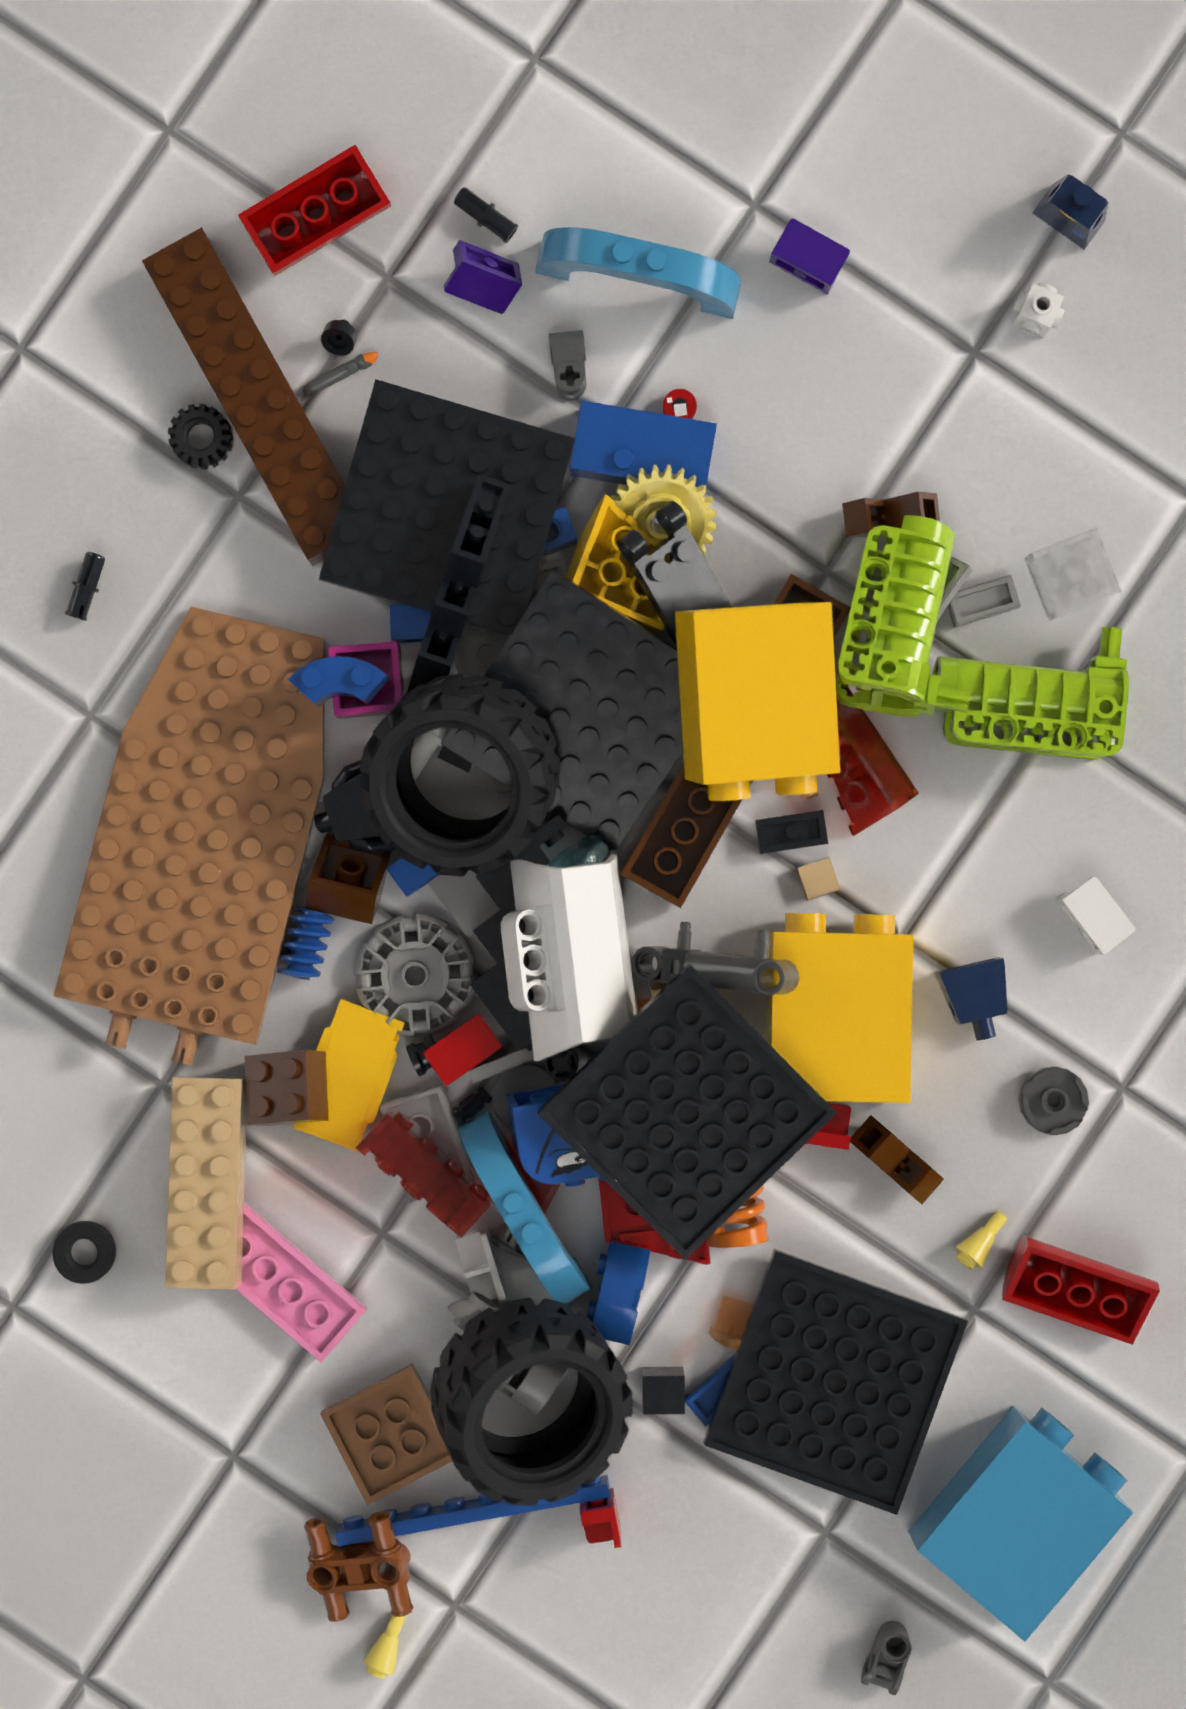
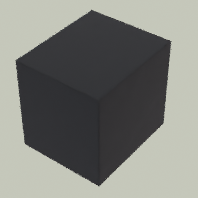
M642 1367L643 1414H685V1375L683 1367Z

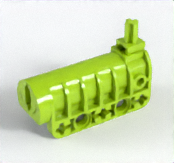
M906 515L903 519L902 528L879 525L869 531L838 662L836 697L841 704L899 717L920 716L921 713L933 716L935 706L967 713L971 692L940 686L942 676L930 674L931 665H928L955 541V534L947 525L928 517ZM880 536L887 537V543H889L885 545L884 550H877L878 544L875 541H879ZM875 567L882 569L879 581L873 580ZM868 590L874 591L873 603L866 601ZM865 612L869 613L868 621L864 619ZM861 630L868 632L866 643L859 642ZM854 652L860 654L859 665L852 663ZM855 686L856 690L861 692H855L853 697L847 696V690L842 689V687Z
M1102 627L1099 656L1091 658L1090 667L1081 671L938 656L932 674L942 676L940 686L971 692L967 713L935 706L934 712L944 713L943 735L950 744L956 746L1086 760H1097L1118 753L1124 742L1129 694L1128 671H1126L1128 659L1119 658L1122 629ZM959 722H962L964 728L973 729L975 724H979L977 730H972L970 734H965V730L959 728ZM994 724L998 725L1002 730L1001 739H998L993 733ZM1008 725L1011 726V730H1012L1010 736H1009V728H1008ZM985 728H986L987 738L984 737V730H985ZM1025 729H1028L1031 735L1037 736L1043 735L1042 731H1046L1045 737L1040 738L1039 741H1034V737L1030 735H1021V739H1017L1018 734L1023 733ZM1056 732V734H1055L1056 746H1053V744H1052L1053 738H1052V737H1053L1054 733ZM1063 732L1070 738L1069 746L1062 740ZM1076 732L1080 733V743L1077 746ZM1093 737H1097V741L1102 742H1092L1090 743V747L1086 746L1088 740H1091ZM1112 739H1115V745H1111Z

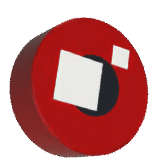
M675 389L670 391L664 398L663 414L693 419L695 416L697 402L694 395L688 390Z

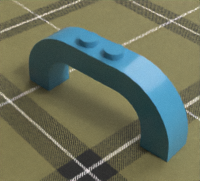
M561 227L546 231L543 234L535 269L536 274L569 281L571 272L586 271L677 291L696 299L701 304V312L731 319L734 317L742 283L740 276L734 270L709 257L610 232L577 227Z
M487 1110L458 1128L460 1138L478 1176L534 1272L555 1301L567 1304L591 1290L592 1285L575 1257L571 1258L519 1172L505 1144L506 1138L490 1111Z

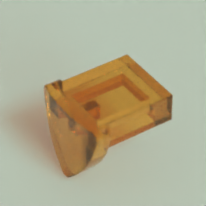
M723 1295L715 1325L710 1327L708 1334L727 1348L739 1349L742 1342L741 1337L754 1303Z

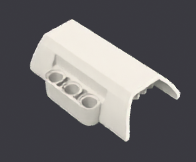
M606 850L607 860L605 862L564 868L535 864L521 859L510 861L516 911L507 913L501 921L502 944L509 999L515 1009L528 1011L534 1061L546 1060L581 1044L611 1040L637 1014L617 850ZM521 918L524 920L526 925L523 934L519 929V921ZM525 953H527L530 959L528 968L523 963ZM529 988H531L534 993V999L532 1003L528 1001L527 997Z

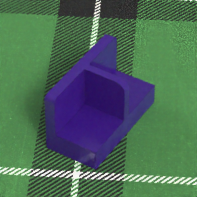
M792 218L774 247L769 263L828 295L850 254V250Z
M458 240L453 249L455 268L444 284V291L503 314L523 285L519 263Z

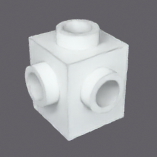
M1032 283L1026 293L1020 291L1012 310L1016 311L1017 314L1012 325L1019 327L1022 332L1028 335L1043 338L1051 327L1057 329L1065 312V309L1060 308L1064 296L1057 294V289L1051 285Z

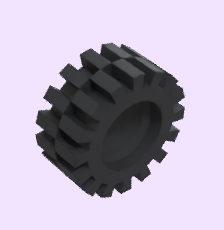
M199 403V407H196L194 404L188 405L189 409L186 411L183 408L178 411L180 415L177 418L173 416L171 420L172 428H168V434L170 435L168 440L173 448V452L182 462L195 469L200 467L202 470H207L208 466L212 465L214 468L219 466L218 462L221 459L225 461L228 458L226 455L227 451L231 452L233 447L231 440L234 439L230 430L232 428L228 421L217 409L212 406L209 408L206 404ZM204 424L213 430V441L205 449H195L189 444V432L196 425Z

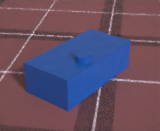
M581 400L570 463V476L627 485V475L630 474L638 479L640 468H643L647 474H651L653 465L656 464L661 473L665 471L667 465H671L672 474H677L683 468L685 479H689L693 475L697 476L695 487L707 485L717 423Z

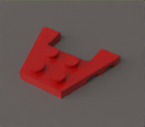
M599 1180L605 1243L613 1241L651 1250L650 1252L668 1255L669 1257L684 1259L606 1181ZM707 1240L686 1260L704 1265L711 1264Z

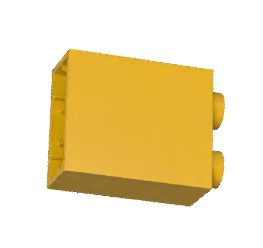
M802 602L675 611L685 780L707 785L708 800L731 801L750 798V781L775 779L776 794L797 795L817 792V775L840 773L831 602Z
M785 913V931H769L770 946L768 959L791 961L799 972V982L794 991L789 994L767 995L766 1041L825 1101L911 1103L913 935L895 933V915L854 914L853 933L826 932V914ZM776 969L772 975L775 985L779 983L780 979Z

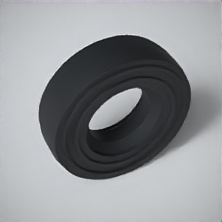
M92 1221L75 1222L63 1229L54 1242L52 1253L54 1265L58 1272L71 1282L79 1284L95 1282L106 1275L113 1266L116 1256L114 1239L110 1232L98 1223ZM80 1239L90 1240L97 1248V1257L90 1265H80L72 1257V1247Z

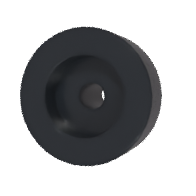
M344 319L328 322L321 335L323 347L328 352L338 356L350 354L357 340L356 330Z

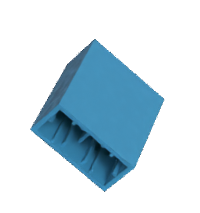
M1012 1406L908 1530V1533L918 1552L1026 1642L1129 1519L1133 1511L1117 1494L1128 1480L1096 1452L1082 1465L1064 1449L1075 1435L1059 1420L1041 1407L1030 1421Z

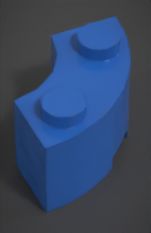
M327 657L303 666L292 674L288 680L319 707L328 699L342 695L356 697L368 704L387 684L390 678L382 670L363 660L351 657Z
M610 1241L607 1254L600 1253L596 1274L602 1275L596 1302H589L586 1317L596 1325L605 1340L630 1345L638 1314L637 1307L641 1290L644 1287L651 1251L649 1249Z

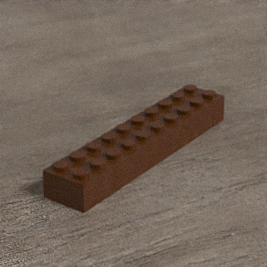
M201 227L141 261L310 564L314 566L325 558L345 484Z
M793 574L789 576L774 604L831 602L833 639L851 609L848 605ZM683 763L620 875L681 908L743 799L731 801L708 800L707 785L685 780Z

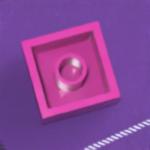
M397 641L328 647L329 657H351L363 660L379 668L390 678L387 684L368 704L356 697L344 695L334 697L333 709L336 718L346 719L387 715L405 695L401 645Z

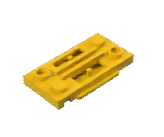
M340 999L331 1026L323 1030L316 1051L326 1052L329 1121L296 1123L293 1128L358 1151L368 1124L373 1123L398 1058V1053L395 1050L401 1035L396 1034L397 1030L402 1032L406 1022L393 1018L388 1025L386 1021L390 1017L378 1012L374 1013L372 1010L345 999Z

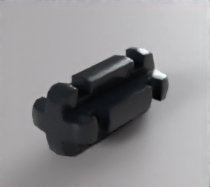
M479 1087L476 1094L473 1092L459 1103L458 1108L454 1107L452 1109L453 1116L460 1124L465 1123L467 1117L471 1118L482 1110L486 1102L488 1104L491 1103L492 1097L484 1087Z

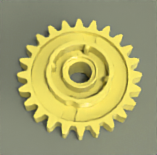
M656 464L653 465L651 474H647L643 468H640L638 479L629 474L626 480L628 486L623 484L617 485L616 491L620 496L611 495V499L627 516L630 515L639 523L638 526L659 542H662L668 536L665 530L654 522L653 517L656 516L655 513L658 509L669 501H674L685 512L687 517L686 525L703 555H705L706 551L704 544H712L713 536L708 532L716 531V523L711 521L716 518V509L709 508L713 504V497H703L706 492V485L695 487L697 476L693 475L689 479H685L683 468L677 474H672L671 465H667L662 473L659 472Z

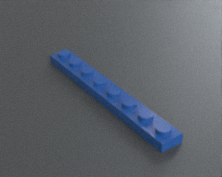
M608 1475L599 1476L591 1484L583 1483L576 1487L577 1493L556 1502L540 1499L536 1506L511 1505L503 1498L500 1501H495L483 1494H479L478 1499L465 1501L464 1497H454L444 1501V1505L431 1507L430 1503H421L410 1508L411 1511L397 1513V1509L383 1511L389 1512L394 1536L610 1498ZM354 1515L343 1519V1523H339L335 1533L338 1547L374 1540L368 1523L369 1518L364 1519L363 1515Z

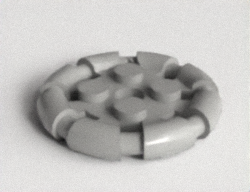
M416 914V917L404 918L401 915L387 920L373 930L375 934L368 943H363L356 959L354 975H358L359 988H356V992L361 1005L372 1010L374 1014L378 1012L390 1017L386 1021L388 1025L393 1018L406 1022L402 1032L397 1030L396 1034L415 1037L416 1033L428 1032V1035H433L447 1029L459 1020L457 1016L464 1007L468 1009L475 994L470 983L477 979V976H474L473 963L476 960L469 943L460 932L456 934L450 929L448 922L435 916ZM418 931V941L406 942L405 932ZM438 937L448 944L443 953L432 945ZM385 943L393 948L386 959L378 953ZM459 964L461 977L450 978L449 965ZM413 965L420 966L425 972V979L420 985H412L406 979V972ZM381 972L382 985L372 986L371 973ZM445 992L454 998L447 1008L438 1002ZM389 997L399 1005L393 1014L383 1006ZM425 1009L426 1019L414 1020L413 1010Z

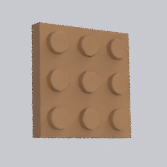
M413 1363L329 1406L320 1413L367 1506L452 1462L432 1414V1400Z

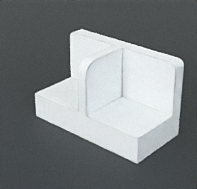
M1097 877L1089 878L1074 891L1065 892L1056 899V902L1096 954L1105 955L1136 930Z
M484 1228L455 1237V1243L464 1269L463 1276L467 1279L471 1294L475 1291L490 1300L499 1298V1301L506 1300L508 1292L493 1243H491L489 1229Z

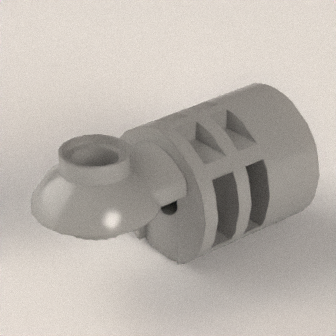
M475 1291L472 1292L468 1299L455 1301L448 1306L449 1311L455 1316L454 1323L463 1331L466 1323L484 1310L491 1308L493 1312H496L499 1309L490 1299ZM558 1364L532 1366L524 1369L520 1377L517 1376L518 1372L509 1377L497 1390L503 1392L536 1415L547 1403L568 1367Z

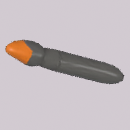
M370 352L358 355L354 360H350L308 382L304 386L303 392L314 394L359 370L369 368L377 361L378 353Z

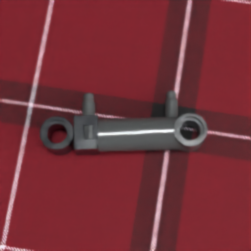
M681 922L680 930L678 931L677 948L665 946L642 947L635 952L632 959V969L635 975L644 981L661 980V983L668 984L690 963L714 988L754 992L764 995H781L794 991L799 982V972L791 961L768 959L770 946L768 930L758 931L755 957L691 949V923ZM654 957H656L657 959L656 970H654L652 966V961ZM775 969L778 971L780 978L777 985L774 984L772 978Z

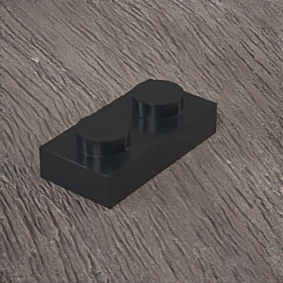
M823 810L755 820L760 854L828 844Z

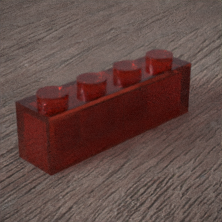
M842 687V689L847 690V696L853 697V693L851 692L849 687ZM836 697L840 773L827 774L828 778L833 777L840 794L837 797L841 810L846 809L851 821L848 827L852 836H855L902 807L917 796L919 792L865 711L845 706Z
M390 1110L356 1146V1149L364 1156L369 1151L376 1156L374 1159L378 1163V1168L388 1176L389 1174L393 1177L399 1175L402 1178L400 1184L404 1190L419 1201L424 1198L428 1202L426 1208L462 1238L490 1207L491 1202L487 1200L490 1196L489 1193L476 1181L471 1185L461 1175L464 1173V1170L454 1160L449 1158L445 1161L437 1154L436 1151L439 1147L429 1137L423 1135L420 1138L413 1132L411 1128L414 1125L404 1114L398 1111L395 1115Z

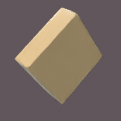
M830 857L797 867L807 900L840 890Z

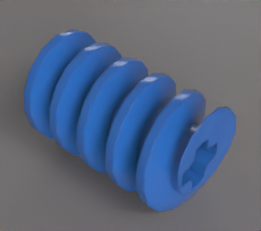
M294 906L302 913L290 916V920L298 924V928L287 929V933L294 937L295 940L284 942L283 946L292 952L290 955L280 956V959L288 964V968L277 969V973L310 980V978L321 976V972L313 967V965L322 964L325 960L316 951L327 950L328 945L322 942L320 938L331 936V932L323 927V925L332 924L335 919L327 913Z

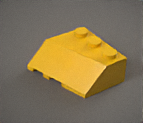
M605 494L581 534L565 577L650 632L663 631L664 625L627 560L617 547V540L630 530L637 531L645 539L649 551L660 542L650 537L638 526V522L630 515L627 516ZM668 553L664 556L666 563L670 560Z

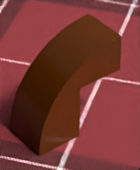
M918 491L885 500L862 498L842 503L846 537H867L869 531L879 525L902 528L903 519L906 515L928 517L940 522L937 493Z
M872 1115L867 1118L850 1139V1142L920 1204H923L944 1180L941 1175Z

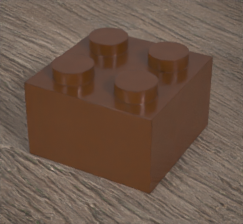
M298 1050L245 1056L247 1125L273 1126L329 1121L326 1052Z

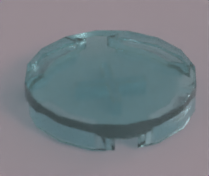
M590 835L577 842L579 847L573 850L570 847L562 850L552 859L548 866L564 868L601 863L607 855L609 848L601 836Z

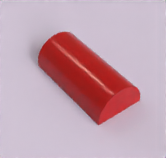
M353 145L238 214V217L275 277L391 207V202L357 146Z
M1023 1236L1017 1243L1006 1270L1002 1300L1133 1345L1160 1292L1157 1281Z

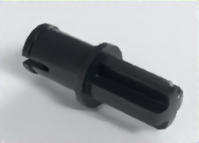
M463 187L457 193L454 204L478 221L477 226L486 227L505 243L510 241L519 225L514 224L494 209L495 204L491 203L489 205L468 188Z
M93 552L85 554L77 581L72 582L75 587L67 611H65L66 615L84 621L87 620L94 593L99 592V589L96 587L105 563V557Z

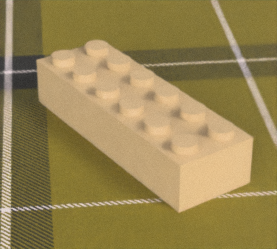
M172 1078L165 1288L235 1290L242 1283V1233L247 1126L245 1078Z

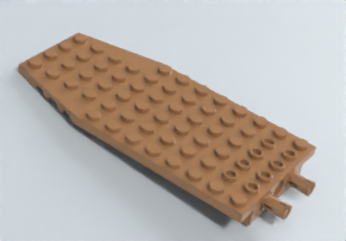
M190 607L123 729L53 995L54 997L110 1010V1013L113 1015L104 1044L126 1049L132 1020L142 1017L177 1026V1030L180 1031L171 1060L193 1065L199 1035L204 1033L257 1045L324 783V703L318 707L296 688L288 678L303 666L325 658V641L323 638Z

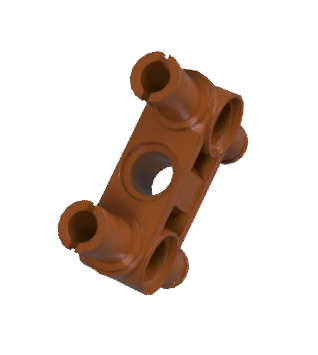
M381 1511L369 1517L368 1523L374 1542L356 1543L339 1547L330 1542L325 1518L317 1517L305 1523L304 1529L311 1548L308 1556L310 1568L307 1572V1581L314 1590L323 1595L329 1621L338 1622L348 1617L350 1611L347 1607L344 1592L387 1590L391 1613L395 1617L408 1615L414 1609L407 1587L410 1577L408 1565L411 1560V1554L404 1544L395 1539L389 1512Z

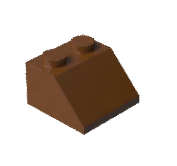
M326 834L309 878L306 909L372 924L380 903L387 875L386 869L389 867L392 851L370 854L351 848L348 841L338 842L334 835Z

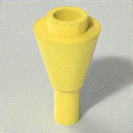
M996 1211L984 1227L979 1228L955 1247V1250L959 1253L956 1256L957 1260L970 1270H973L975 1267L982 1269L996 1238L995 1235L1007 1221V1217L1001 1212Z
M391 1615L386 1631L381 1634L362 1661L368 1666L366 1672L381 1679H385L387 1674L394 1675L399 1642L398 1635L406 1616L395 1617Z

